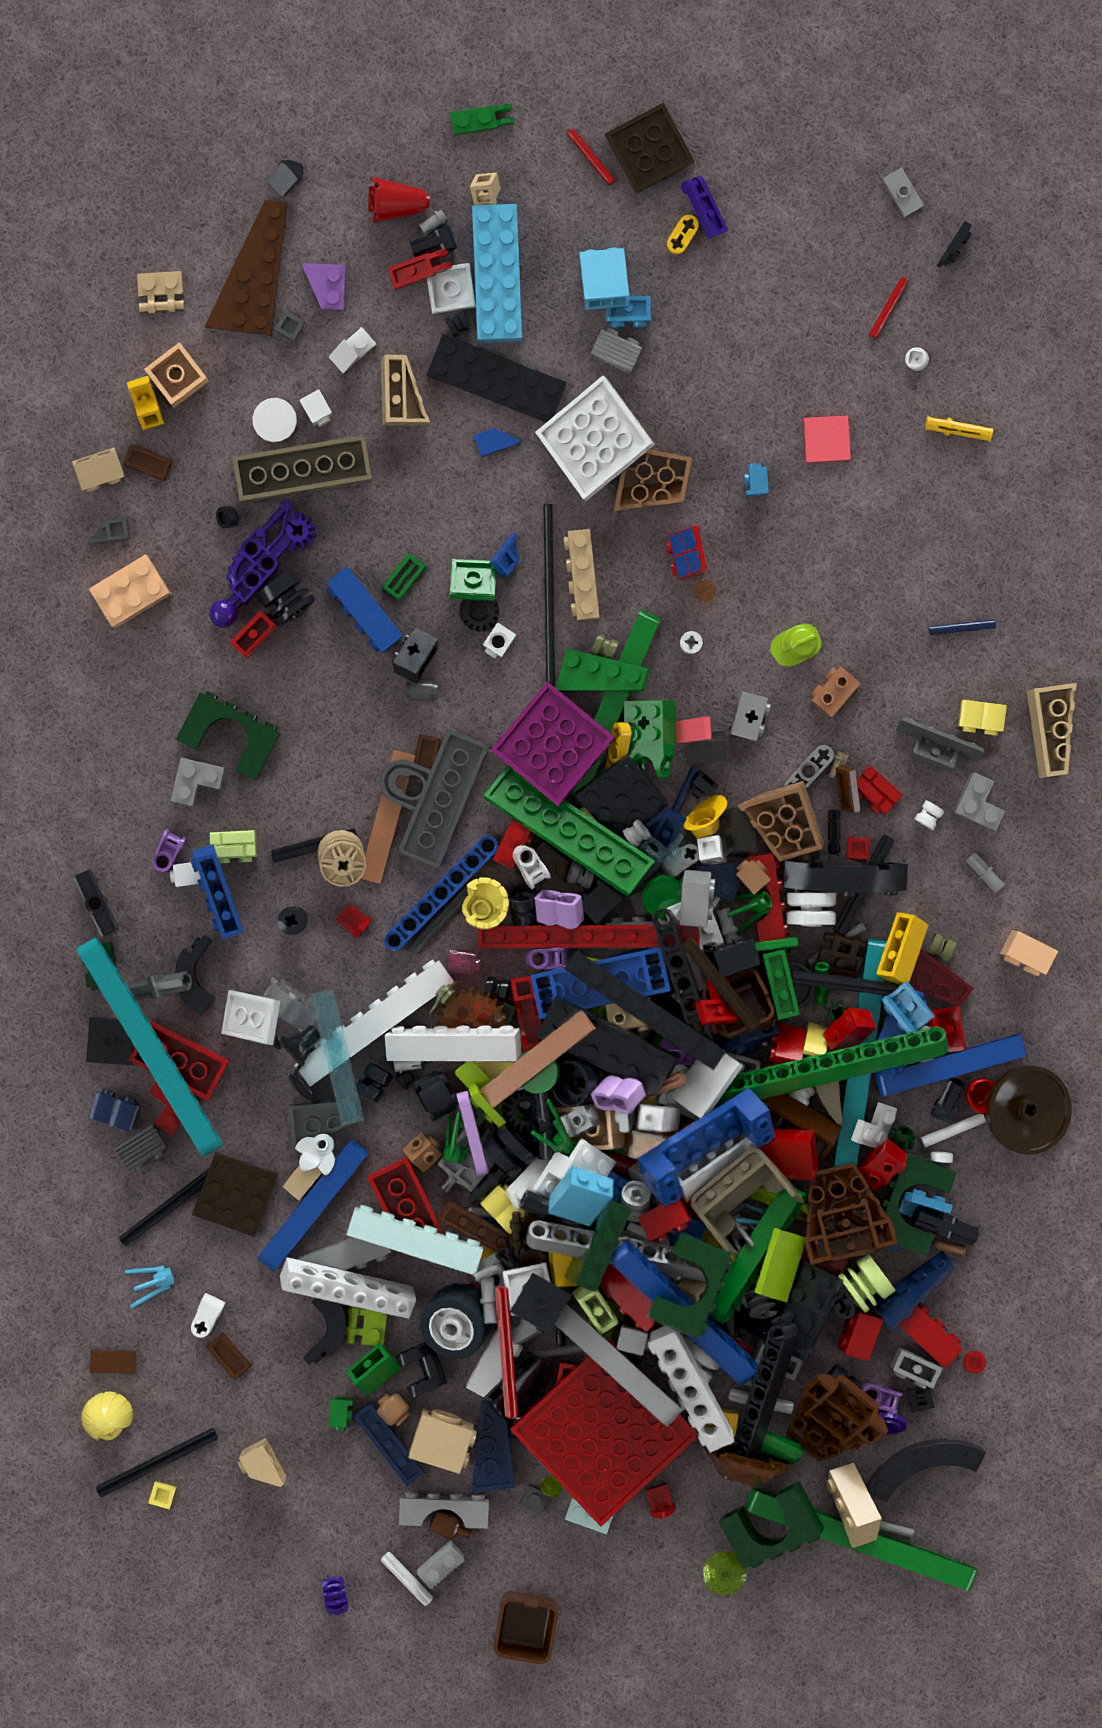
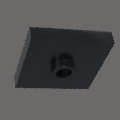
M90 1017L86 1062L131 1065L129 1058L132 1054L133 1042L118 1019Z
M532 1273L510 1312L549 1335L572 1295L537 1274Z

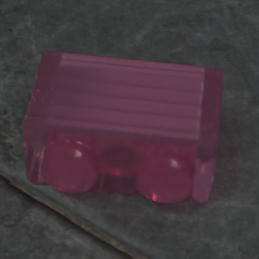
M450 949L447 971L449 973L451 971L453 973L457 972L458 974L461 972L462 975L470 973L472 976L475 971L479 972L481 958L476 957V952Z

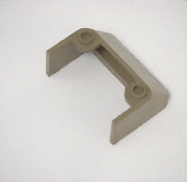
M750 1148L697 1191L691 1199V1206L724 1250L732 1253L731 1255L735 1258L738 1253L726 1238L735 1228V1221L729 1212L762 1185L771 1193H780L786 1189L795 1200L800 1203L804 1201L785 1175L758 1148Z

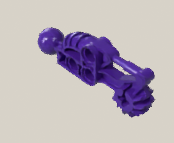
M283 500L280 503V507L272 514L267 523L262 528L256 529L242 543L241 548L236 552L238 555L236 557L233 556V562L231 566H228L229 572L226 575V579L230 583L229 588L233 594L227 600L215 602L209 612L210 620L217 627L226 628L234 624L237 619V608L243 602L248 605L278 572L279 562L277 560L286 549L295 552L298 549V545H300L304 551L306 550L304 543L307 542L312 546L313 542L309 538H317V534L311 532L317 529V526L315 524L309 525L312 522V518L308 517L304 521V513L294 512L289 500ZM285 514L281 534L267 547L266 532ZM292 526L297 529L302 528L303 535L297 534L294 536L295 532ZM252 544L258 547L257 552L254 555H248L246 552L247 547ZM268 559L273 560L274 566L272 569H263L264 561ZM251 576L259 577V582L256 586L248 585V579Z

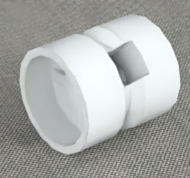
M631 1181L627 1183L622 1189L621 1204L632 1209L627 1220L639 1222L637 1217L650 1211L651 1192L644 1182Z

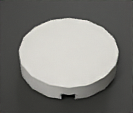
M269 398L261 402L256 407L252 417L253 427L257 434L265 441L272 443L282 442L290 438L297 425V417L293 407L287 401L279 398Z

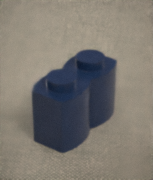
M104 1088L102 1092L97 1091L88 1117L123 1130L131 1131L140 1107L139 1104H136L137 1100L129 1096H124L123 1099L115 1096L116 1092Z

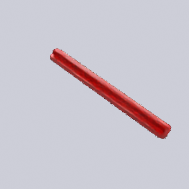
M506 1286L496 1287L495 1294L504 1408L507 1418L518 1417L509 1291Z

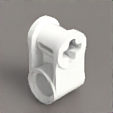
M525 845L517 846L514 849L513 859L531 889L535 888V884L551 877L534 849ZM527 850L529 858L527 861L522 862L520 855L523 851Z
M205 1293L191 1324L193 1335L199 1338L207 1336L212 1331L226 1302ZM203 1321L207 1330L200 1332L198 1331L199 1327L197 1324Z

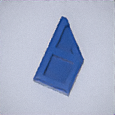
M495 428L474 435L481 457L520 444L519 439Z
M512 533L489 561L502 578L508 577L519 563V553H517L516 548L518 535L516 533Z

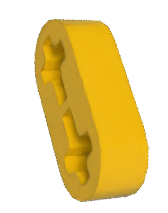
M685 215L676 225L667 241V249L671 254L679 255L686 250L699 227V222L695 216ZM693 221L692 226L694 229L689 228L686 234L682 231L685 227L683 222ZM679 236H682L681 246L683 247H677L676 250L673 249L671 241H677Z

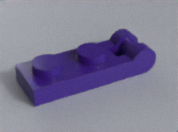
M697 176L692 180L682 182L681 190L684 194L688 195L707 238L711 239L728 231L704 178Z

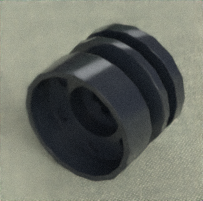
M293 569L277 577L256 595L264 608L272 605L276 606L270 614L272 618L282 614L275 622L278 627L299 618L316 600L313 595L303 599L309 592L307 587L299 591L295 589L301 583V579Z
M583 1059L565 1061L559 1064L560 1076L552 1091L556 1100L563 1106L572 1108L589 1104L594 1105L591 1093L605 1077L611 1076V1074Z

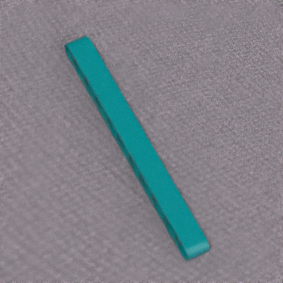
M95 937L78 947L77 952L201 1155L205 1157L223 1146L219 1135L101 942Z
M867 939L861 979L885 982L876 972L887 941ZM863 992L858 994L856 1008L869 1010L877 1027L859 1045L876 1041L883 995ZM871 1073L845 1079L843 1101L841 1104L842 1124H838L842 1126V1129L836 1139L837 1145H835L832 1163L834 1167L854 1163L857 1167L860 1143L852 1141L851 1138L858 1119L864 1121Z

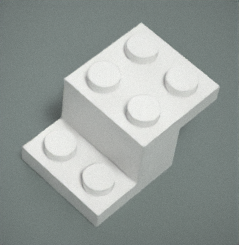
M580 1139L570 1157L560 1152L554 1153L532 1189L549 1198L552 1191L572 1166L608 1177L616 1161L585 1140Z

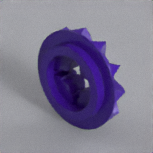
M880 1412L878 1414L885 1421L888 1429L887 1435H895L906 1430L907 1422L904 1420V1417L898 1416L897 1413L891 1414L889 1412Z

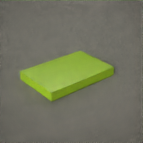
M774 1228L755 1293L784 1302L788 1301L804 1249L805 1237Z

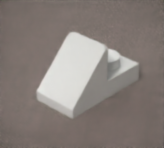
M361 327L349 339H344L331 353L329 358L344 374L377 344Z

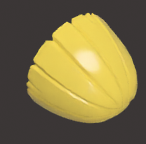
M485 877L475 879L467 884L468 896L462 905V912L466 917L465 921L472 927L483 930L498 926L506 917L509 907L508 894L504 887H501V884L496 880Z
M111 1391L99 1393L92 1397L83 1408L81 1414L83 1428L89 1436L97 1441L100 1438L104 1440L115 1439L122 1432L123 1428L132 1424L133 1409L129 1401L121 1394Z

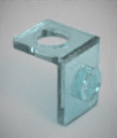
M680 834L666 848L651 835L648 840L643 842L641 848L657 862L661 863L668 856L672 858L680 848L678 845L684 836ZM649 843L656 845L658 852H654L650 848Z

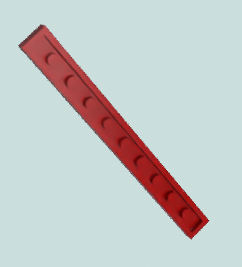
M560 925L496 926L487 930L478 929V948L661 947L654 925H579L574 929H567ZM678 925L683 943L687 939L693 938L700 947V927ZM667 934L665 942L669 946H674L676 938L671 934Z

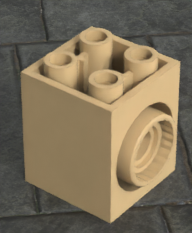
M423 1408L410 1448L409 1458L460 1474L461 1468L466 1469L470 1457V1452L467 1449L468 1447L472 1448L475 1442L476 1431L473 1430L474 1424L463 1421L459 1416L446 1411Z

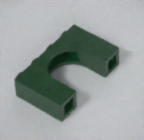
M206 691L205 694L200 692L176 740L198 750L205 734L213 723L221 719L236 720L244 727L248 743L235 770L257 781L281 734L276 731L278 727L267 721L265 725L257 722V716L246 711L245 715L238 712V706L226 701L225 705L218 702V696L209 691Z
M907 1153L906 1168L901 1174H896L895 1177H892L887 1188L890 1190L887 1198H883L881 1207L893 1223L898 1242L897 1245L926 1256L934 1235L914 1228L902 1219L899 1212L900 1197L907 1188L916 1184H924L945 1193H950L957 1172Z
M612 1199L596 1217L597 1226L589 1248L581 1259L572 1258L565 1278L578 1286L596 1293L630 1215L631 1208Z
M679 1233L671 1255L692 1263L701 1270L706 1284L704 1294L692 1306H680L655 1296L646 1319L695 1339L699 1338L700 1335L704 1336L708 1323L705 1322L707 1315H712L715 1309L716 1302L713 1300L716 1292L720 1293L725 1281L721 1279L724 1272H729L733 1262L730 1259L732 1253L684 1233Z
M800 1481L781 1489L776 1496L789 1525L788 1534L781 1538H768L761 1535L754 1528L743 1506L724 1514L720 1519L719 1524L743 1569L749 1566L756 1568L763 1563V1560L768 1558L774 1560L780 1557L784 1551L789 1550L793 1552L802 1546L801 1544L807 1541L811 1544L821 1538L820 1535L825 1528Z

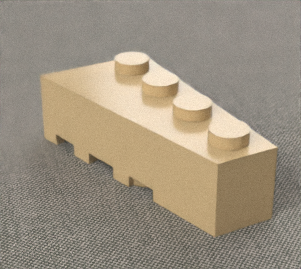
M1077 683L1036 688L1027 691L1039 778L1068 774L1071 748L1070 735L1073 728L1072 714L1075 706L1074 693Z

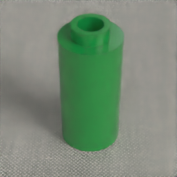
M767 1430L760 1452L794 1464L795 1461H800L804 1449H801V1443Z

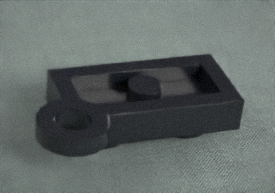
M964 221L939 260L937 264L939 268L942 265L947 266L949 262H955L960 254L957 250L960 244L963 243L965 245L972 235L969 232L972 227L971 224Z

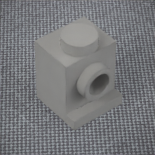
M592 1104L583 1105L560 1117L569 1138L580 1136L601 1125L598 1119V1112Z

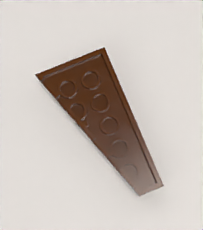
M264 200L205 324V328L271 336L287 202Z

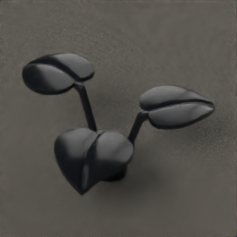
M309 1025L302 1033L298 1032L290 1038L284 1036L277 1037L275 1034L274 1043L271 1046L277 1050L283 1047L294 1061L298 1063L293 1075L290 1074L288 1076L292 1086L304 1098L319 1103L320 1101L315 1098L309 1086L299 1078L298 1073L301 1067L305 1065L310 1052L314 1050L313 1046L322 1039L321 1034L312 1025Z

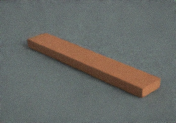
M394 750L391 762L408 760L414 763L415 755ZM401 775L396 778L395 783L405 794L410 776ZM383 793L365 855L366 869L361 879L379 884L382 882L402 808L401 805L388 800Z
M583 1011L578 1012L480 1091L492 1108L496 1107L596 1028Z

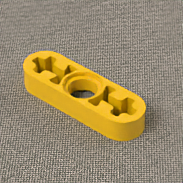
M627 722L615 723L613 725L611 734L615 737V740L609 746L605 770L628 753L631 727Z

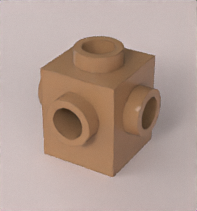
M423 1132L419 1133L402 1149L409 1160L423 1173L443 1155L438 1149L439 1142L432 1135L427 1137Z

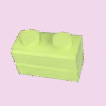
M256 830L210 833V845L214 844L220 863H230V858H239V862H252V857H257Z
M580 1286L572 1292L600 1335L619 1323L598 1289L595 1293Z

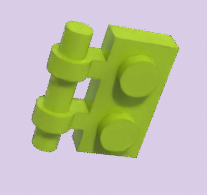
M355 1306L348 1307L347 1314H349V1320L345 1330V1334H347L346 1343L355 1344L356 1335H361V1345L375 1346L379 1342L384 1345L387 1314ZM358 1315L364 1316L363 1328L357 1327Z

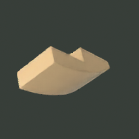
M299 1165L283 1185V1188L300 1201L323 1173L318 1166L315 1169L303 1172Z

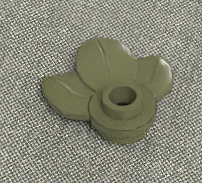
M459 980L447 986L442 985L435 994L437 996L436 1002L430 1010L431 1016L435 1015L441 1003L446 1005L456 993L454 990L461 984Z

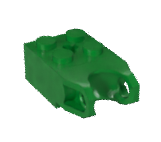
M676 700L624 701V722L629 723L631 727L628 755L643 772L647 761L651 759L658 778L668 777L674 758V745H676Z

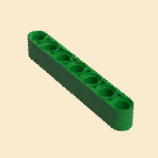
M795 1188L804 1199L802 1203L795 1200L786 1189L776 1195L750 1235L754 1246L751 1247L746 1242L732 1263L729 1272H726L722 1280L725 1281L720 1293L716 1292L713 1300L716 1302V1306L712 1315L708 1314L722 1324H725L730 1319L762 1269L774 1228L787 1231L805 1203L807 1195L804 1192Z

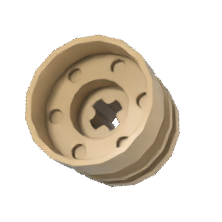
M339 830L327 834L320 841L317 851L320 872L324 879L332 885L339 887L350 886L358 882L366 869V857L360 839L352 832Z

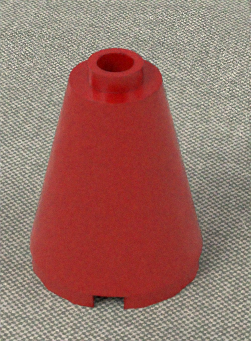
M372 177L370 180L374 182V186H369L368 210L373 212V217H369L371 223L425 213L426 208L430 207V195H426V191L423 189L378 177Z

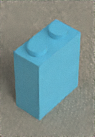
M611 247L607 250L596 251L590 249L580 252L585 310L629 306V288L624 248Z
M572 1166L550 1194L548 1213L590 1226L612 1199L613 1179Z

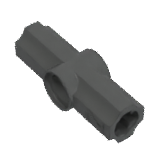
M187 971L169 975L164 973L147 977V979L128 982V988L135 1000L150 997L155 999L169 996L172 993L191 990L192 977Z

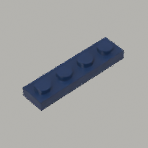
M372 1402L353 1415L406 1486H409L425 1473L416 1460L409 1458V1450L393 1429L377 1414V1409Z

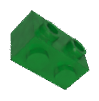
M379 1342L349 1367L346 1372L355 1386L369 1396L402 1367L399 1366L394 1355Z

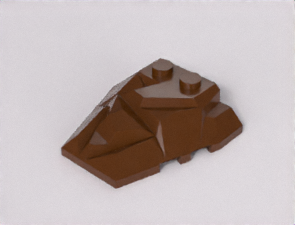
M854 1163L817 1171L815 1179L810 1180L805 1245L810 1265L839 1262L876 1253L881 1249L898 1244L891 1219L884 1212L880 1202L875 1198L869 1189V1185Z
M818 1374L806 1385L786 1435L795 1442L801 1443V1447L821 1462L840 1456L843 1451L848 1449L856 1451L860 1445H874L887 1434L888 1429L884 1419L878 1415V1403L844 1375H838L833 1378L829 1374Z
M703 1446L710 1459H712L718 1473L722 1475V1478L730 1481H738L756 1487V1485H763L790 1469V1463L767 1455L765 1463L728 1453L726 1446L713 1452H709L707 1446Z

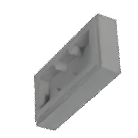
M902 167L882 179L904 218L924 207L923 202Z

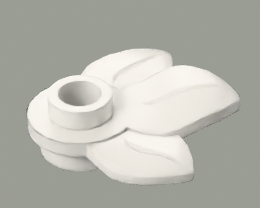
M319 1134L315 1138L305 1137L298 1142L295 1149L303 1153L299 1161L301 1171H310L318 1166L325 1176L328 1175L335 1164V1157L332 1153L334 1149L332 1137L327 1134ZM321 1141L326 1142V1146L323 1149L319 1147Z

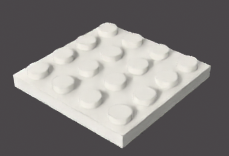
M605 376L600 377L535 432L585 501L590 499L655 445Z

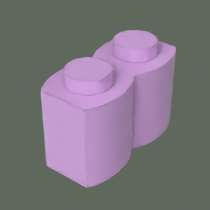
M541 890L535 897L537 921L548 926L558 924L567 929H574L584 920L582 897L580 895L560 893L554 890Z
M615 1076L605 1077L591 1093L597 1108L602 1110L614 1109L622 1113L632 1112L646 1095L642 1083L638 1080L630 1078L622 1080Z

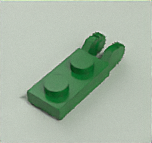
M502 104L495 107L492 105L450 112L454 136L493 130L501 126L514 124V118L511 117L496 121L495 114L511 111L512 104Z

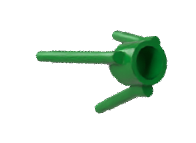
M759 890L755 894L745 893L736 895L734 900L751 899L748 905L728 913L727 917H732L749 909L753 912H758L736 931L737 934H740L761 916L770 912L769 908L772 907V901L767 892Z
M547 1099L546 1102L556 1119L553 1124L559 1132L554 1137L555 1142L552 1143L535 1131H532L531 1134L549 1146L555 1153L560 1151L563 1155L570 1154L575 1149L576 1142L572 1137L569 1138L550 1099Z
M458 1111L456 1115L451 1143L452 1117H447L445 1148L443 1152V1160L460 1164L461 1159L466 1160L470 1151L469 1142L464 1151H462L463 1146L456 1145L461 1111Z

